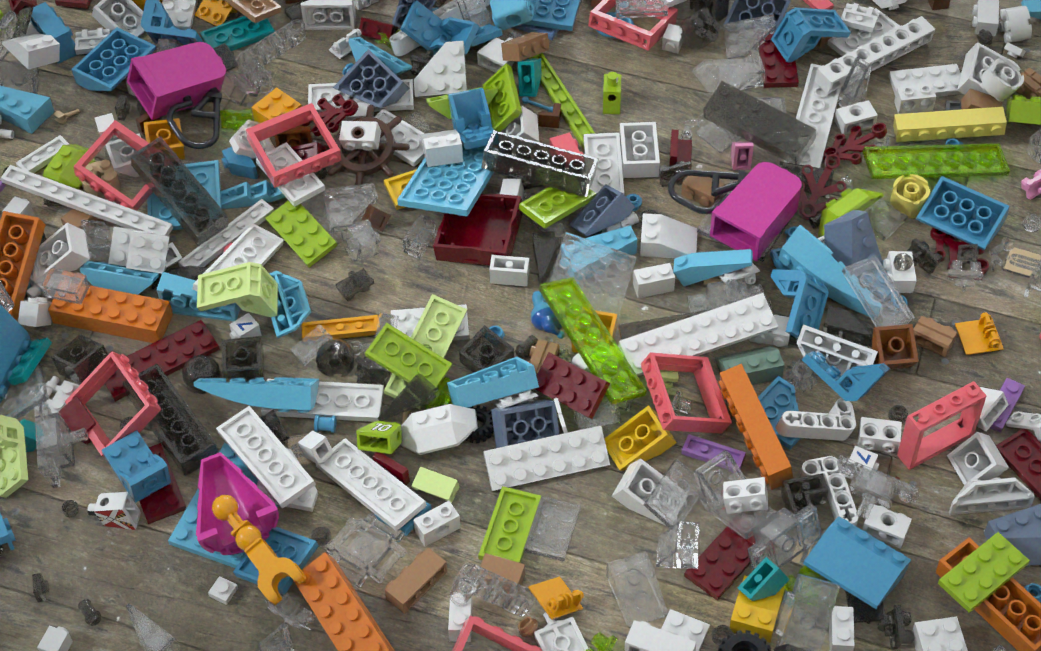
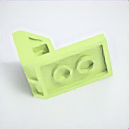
M254 262L198 275L197 308L200 311L236 303L243 311L274 317L277 316L278 283L261 264Z
M0 415V497L7 498L28 481L24 427L16 418Z

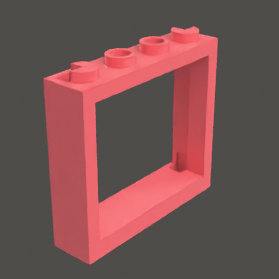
M603 0L590 12L588 27L649 51L663 37L668 24H676L678 9L674 7L666 9L656 0ZM617 3L658 18L661 21L650 31H647L606 13Z
M312 103L246 129L247 140L274 188L285 185L295 179H300L312 172H318L322 168L341 161L340 149ZM313 120L330 149L275 171L259 142Z
M114 120L74 165V174L80 181L90 184L94 191L103 193L107 200L137 211L173 170L174 160ZM114 135L160 166L158 171L132 200L85 168Z
M112 351L65 401L68 404L74 397L79 398L92 416L96 425L86 434L103 457L102 449L136 430L140 433L162 410L157 404V398L148 391V385L138 377V371L128 363L130 361L128 357ZM120 369L144 403V407L110 441L85 404Z
M650 352L641 362V368L663 430L722 434L732 423L708 357ZM660 370L694 373L710 418L675 416Z
M973 381L908 415L897 456L910 470L970 438L975 434L987 395ZM962 412L960 419L923 438L924 431ZM916 416L919 417L917 422L914 420Z
M471 615L464 622L452 650L463 651L472 630L512 651H542L540 647L529 645L523 642L520 637L511 636L500 627L491 626L485 623L483 619Z

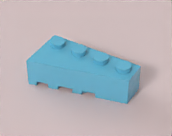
M0 86V115L2 119L31 134L55 112L50 97Z
M631 225L560 245V259L573 287L578 285L579 281L593 277L594 273L608 269L609 265L619 263L637 253V237Z
M162 272L157 287L159 299L170 301L173 314L226 321L237 320L240 307L236 303L200 311L197 308V291L192 289L195 280Z
M514 357L447 383L452 405L466 408L539 387L534 365L519 357Z

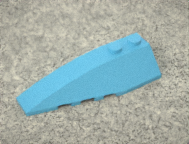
M799 225L781 248L778 257L781 263L791 270H803L825 284L829 291L828 297L856 312L877 319L883 306L866 288L862 289L860 287L859 280L854 275L850 276L844 270L845 265L841 261L837 262L833 258V252L803 226Z
M262 377L251 379L249 382H246L244 378L230 379V382H226V378H199L194 382V387L215 396L250 406L278 409L279 412H288L290 409H294L299 413H307L315 407L319 379L274 377V380L265 381Z

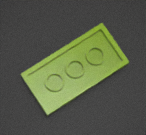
M507 63L483 84V87L494 84L498 89V92L488 105L492 128L497 134L522 113L512 68Z
M569 175L520 203L519 210L543 228H547L588 204L597 193L572 175Z
M288 200L265 218L269 225L284 239L308 268L338 246L337 242L301 203L294 207Z
M387 322L365 352L366 357L430 397L452 367L451 362Z
M502 486L478 554V559L483 560L485 553L521 563L541 503V495Z
M997 532L940 578L938 584L970 613L1025 568L1030 560Z

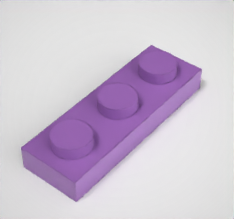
M1006 378L1000 391L1004 392L1008 406L991 425V429L1002 432L1024 391L1025 385Z
M688 434L682 448V455L738 473L746 455V452Z

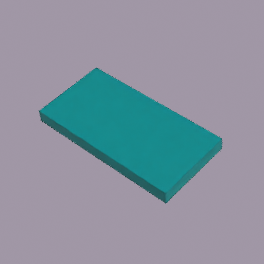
M246 16L200 32L203 42L209 44L215 52L216 50L222 52V50L218 49H223L221 54H225L227 49L228 52L276 35L268 18L254 23Z

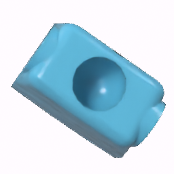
M490 0L493 22L496 27L507 30L531 21L536 6L535 0Z

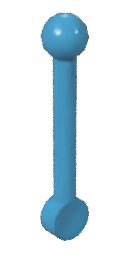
M528 97L522 98L523 104L529 103L548 110V112H553V107L529 100Z

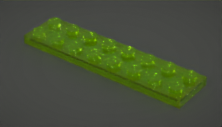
M1000 144L864 147L862 151L871 179H897L902 175L910 177V174L919 175L923 178H940L941 176H1008L1010 172Z
M571 277L540 284L539 291L590 372L610 383L605 393L609 402L615 404L644 397L647 390L575 279Z

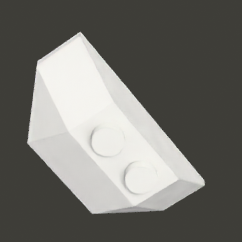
M803 325L797 340V345L803 357L813 351L816 353L820 352L826 357V362L830 366L834 365L840 370L841 376L852 367L873 365L878 351L806 325Z
M448 404L412 413L401 425V446L418 455L458 446L472 431L478 428L476 410Z
M1016 478L975 479L967 482L954 498L949 514L958 515L1029 508L1035 496Z

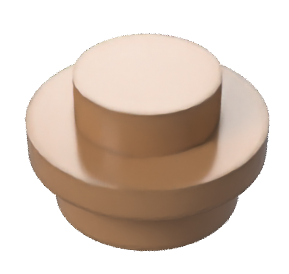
M529 616L522 619L518 624L519 633L522 637L532 636L537 631L538 621Z

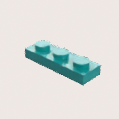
M48 337L40 340L35 339L30 343V348L22 355L20 363L12 370V374L8 379L12 386L28 380L52 344Z

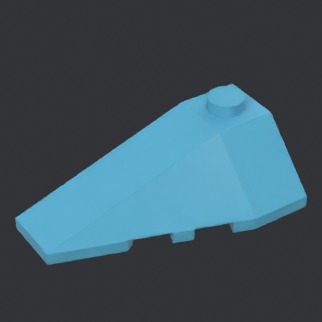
M751 249L708 251L680 256L674 259L673 273L684 287L752 266L753 251Z

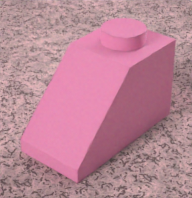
M732 142L731 161L733 170L751 169L754 147L752 142Z

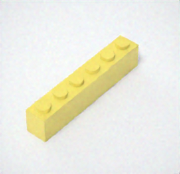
M1003 107L895 114L893 128L896 142L1005 135L1007 121Z

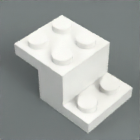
M114 226L108 264L162 274L165 271L170 236Z

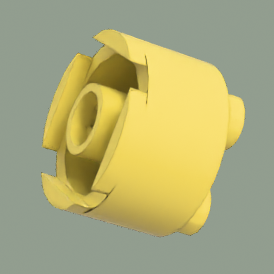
M910 174L907 177H904V175L898 177L893 184L891 193V209L908 218H916L930 195L928 182L923 177L915 174Z

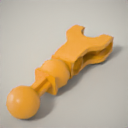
M230 495L216 497L212 504L214 516L218 520L228 521L234 530L230 534L235 537L237 546L247 554L259 571L258 588L271 603L277 605L282 600V596L278 591V584L281 579L291 577L301 584L307 577L291 559L279 558L267 542L262 539L261 532L256 526H253L248 520L243 521L238 515V503L234 497Z

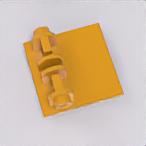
M203 0L194 16L214 26L224 24L230 13H236L238 10L225 0Z
M987 312L980 315V320L955 323L966 355L1004 350L994 321Z
M560 576L528 587L551 620L583 609L580 604L584 598L583 592L579 590L571 592Z

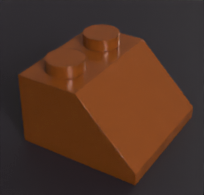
M311 126L295 127L274 136L276 148L286 142L290 147L313 143Z
M913 324L874 327L871 349L878 351L873 364L885 363L890 369L913 367L919 362Z

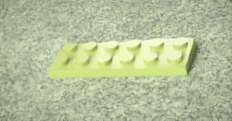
M432 294L411 338L445 358L467 313V309ZM393 373L384 389V394L401 401H406L409 405L420 409L427 395Z

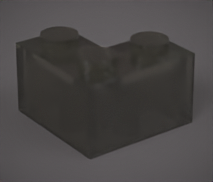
M823 473L783 480L781 496L792 528L811 525L815 512L813 506L826 503L829 490Z

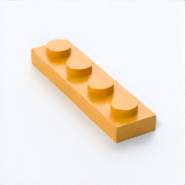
M378 315L311 321L301 324L303 342L378 335L379 333Z

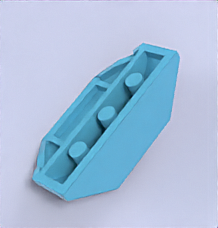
M361 37L349 38L348 42L356 62L369 49L397 76L411 70L413 67Z
M87 261L80 267V272L93 286L136 295L153 284L159 277V273L128 269L126 266L108 264L106 262Z
M276 270L269 273L278 283L277 316L271 317L276 336L280 338L296 331L311 313L303 283Z

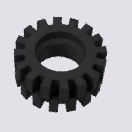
M477 405V408L472 406L471 409L476 410L477 420L483 421L484 425L472 431L465 440L469 439L470 443L476 440V443H480V439L485 442L486 437L490 439L491 433H494L491 410H487L485 406L480 409V405Z

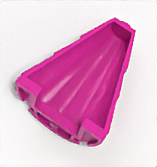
M221 452L201 460L196 536L201 547L210 553H214V551L221 552L222 555H234L244 552L237 546L235 537L230 534L234 529L228 521L218 520L213 514V501L220 495L234 497L238 503V515L243 521L248 520L253 526H256L261 532L262 539L266 540L270 536L269 532L271 529L276 528L279 519V512L275 503Z

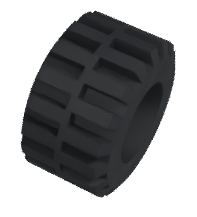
M739 630L736 632V635L733 633L728 634V639L724 638L718 651H771V647L766 645L764 638H759V634L755 633L752 635L750 634L751 631L746 630V633H742Z

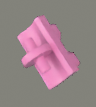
M1041 170L1035 172L1033 179L1025 178L1021 181V188L1026 191V197L1030 200L1041 194Z

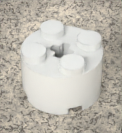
M1027 6L1000 10L1002 22H999L1001 32H1005V43L1031 38L1032 26L1031 24L1029 25L1028 19H1030V14Z
M1007 58L1003 60L996 59L982 74L980 86L982 90L987 91L998 101H1003L1009 98L1023 84L1024 75L1021 76L1019 72L1021 69L1014 61Z

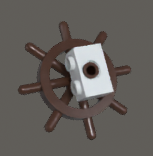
M368 105L366 117L356 118L352 121H346L344 118L339 123L341 129L335 138V142L340 149L341 161L328 170V175L333 176L344 168L348 172L356 174L355 186L357 188L362 187L364 175H370L380 170L387 177H393L394 173L387 164L392 159L394 151H407L410 149V145L407 143H395L391 132L394 127L401 123V117L397 116L386 124L382 120L373 117L374 106ZM385 135L386 143H379L380 138ZM326 142L320 143L326 149H330ZM343 149L353 150L346 157H344ZM374 150H384L380 156L374 152ZM359 156L358 164H354L351 162L353 159ZM367 156H369L373 160V162L366 164Z

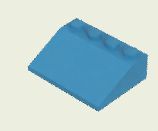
M116 27L71 69L75 82L88 90L112 91L128 76L131 58L150 55L156 49V45Z
M941 176L917 215L916 220L985 250L1005 222L1010 206Z
M1 305L0 403L7 396L8 388L11 384L8 379L12 374V370L20 363L22 355L28 351L29 345L32 342L28 332Z
M838 516L827 528L803 564L877 609L902 580L911 559Z

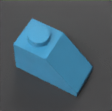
M232 147L222 150V164L225 169H229L232 175L250 179L258 178L256 166L250 157L236 154Z

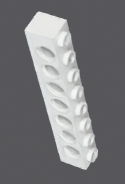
M922 16L912 19L909 23L885 33L882 37L875 38L870 43L861 45L856 50L847 52L844 56L820 66L816 71L814 81L829 94L930 42L935 28Z

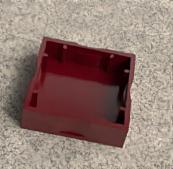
M481 194L468 216L444 213L433 244L436 260L490 265L492 255L511 256L523 212L519 210V204L522 203L521 196Z

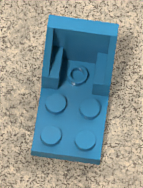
M146 0L141 26L155 44L180 47L195 42H203L195 30H180L175 27L159 0Z
M416 0L413 1L400 30L433 55L446 42L464 41L466 55L479 29V25L475 22L453 17L442 20Z
M795 7L786 13L771 40L786 62H793L813 49L821 37L848 38L851 32L835 10Z
M483 88L448 94L453 130L459 133L462 147L465 150L500 143L499 135L492 128L490 112Z
M773 269L771 278L784 296L794 299L786 332L798 339L803 325L819 330L829 294L825 284L803 270Z
M810 352L802 359L845 401H857L864 397L890 370L885 363L855 366L850 370L848 369L841 376L840 370L834 365L830 366L826 362V357L820 352Z
M137 430L101 450L135 503L171 483L168 466L164 459L156 454H152Z

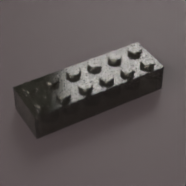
M721 81L703 109L704 118L752 142L754 145L798 167L816 138L815 128L724 81Z
M494 130L484 149L481 168L587 197L596 176L599 159Z
M161 136L130 156L131 166L198 246L228 227V216Z
M158 364L140 372L138 377L148 385V391L157 398V404L162 409L147 425L183 475L187 476L200 468L202 459L219 453L217 444ZM128 380L122 382L126 395L139 412L144 407V403Z

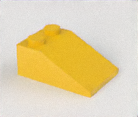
M649 405L604 438L607 451L620 471L626 470L630 464L640 458L643 461H647L659 456L677 443L670 431L662 429L657 412Z
M785 586L776 595L751 601L739 590L730 621L729 632L736 633L741 630L742 633H746V630L751 631L750 634L754 635L757 633L760 639L764 638L766 642L771 643Z

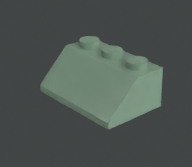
M771 345L715 357L719 372L742 363L752 385L773 381L778 376L783 378L784 362L779 350Z

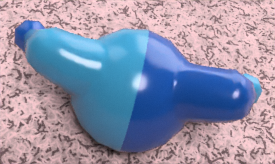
M545 289L535 291L532 294L534 308L530 317L533 326L538 330L555 334L559 339H563L565 333L559 331L565 322L563 309L544 299L547 296Z

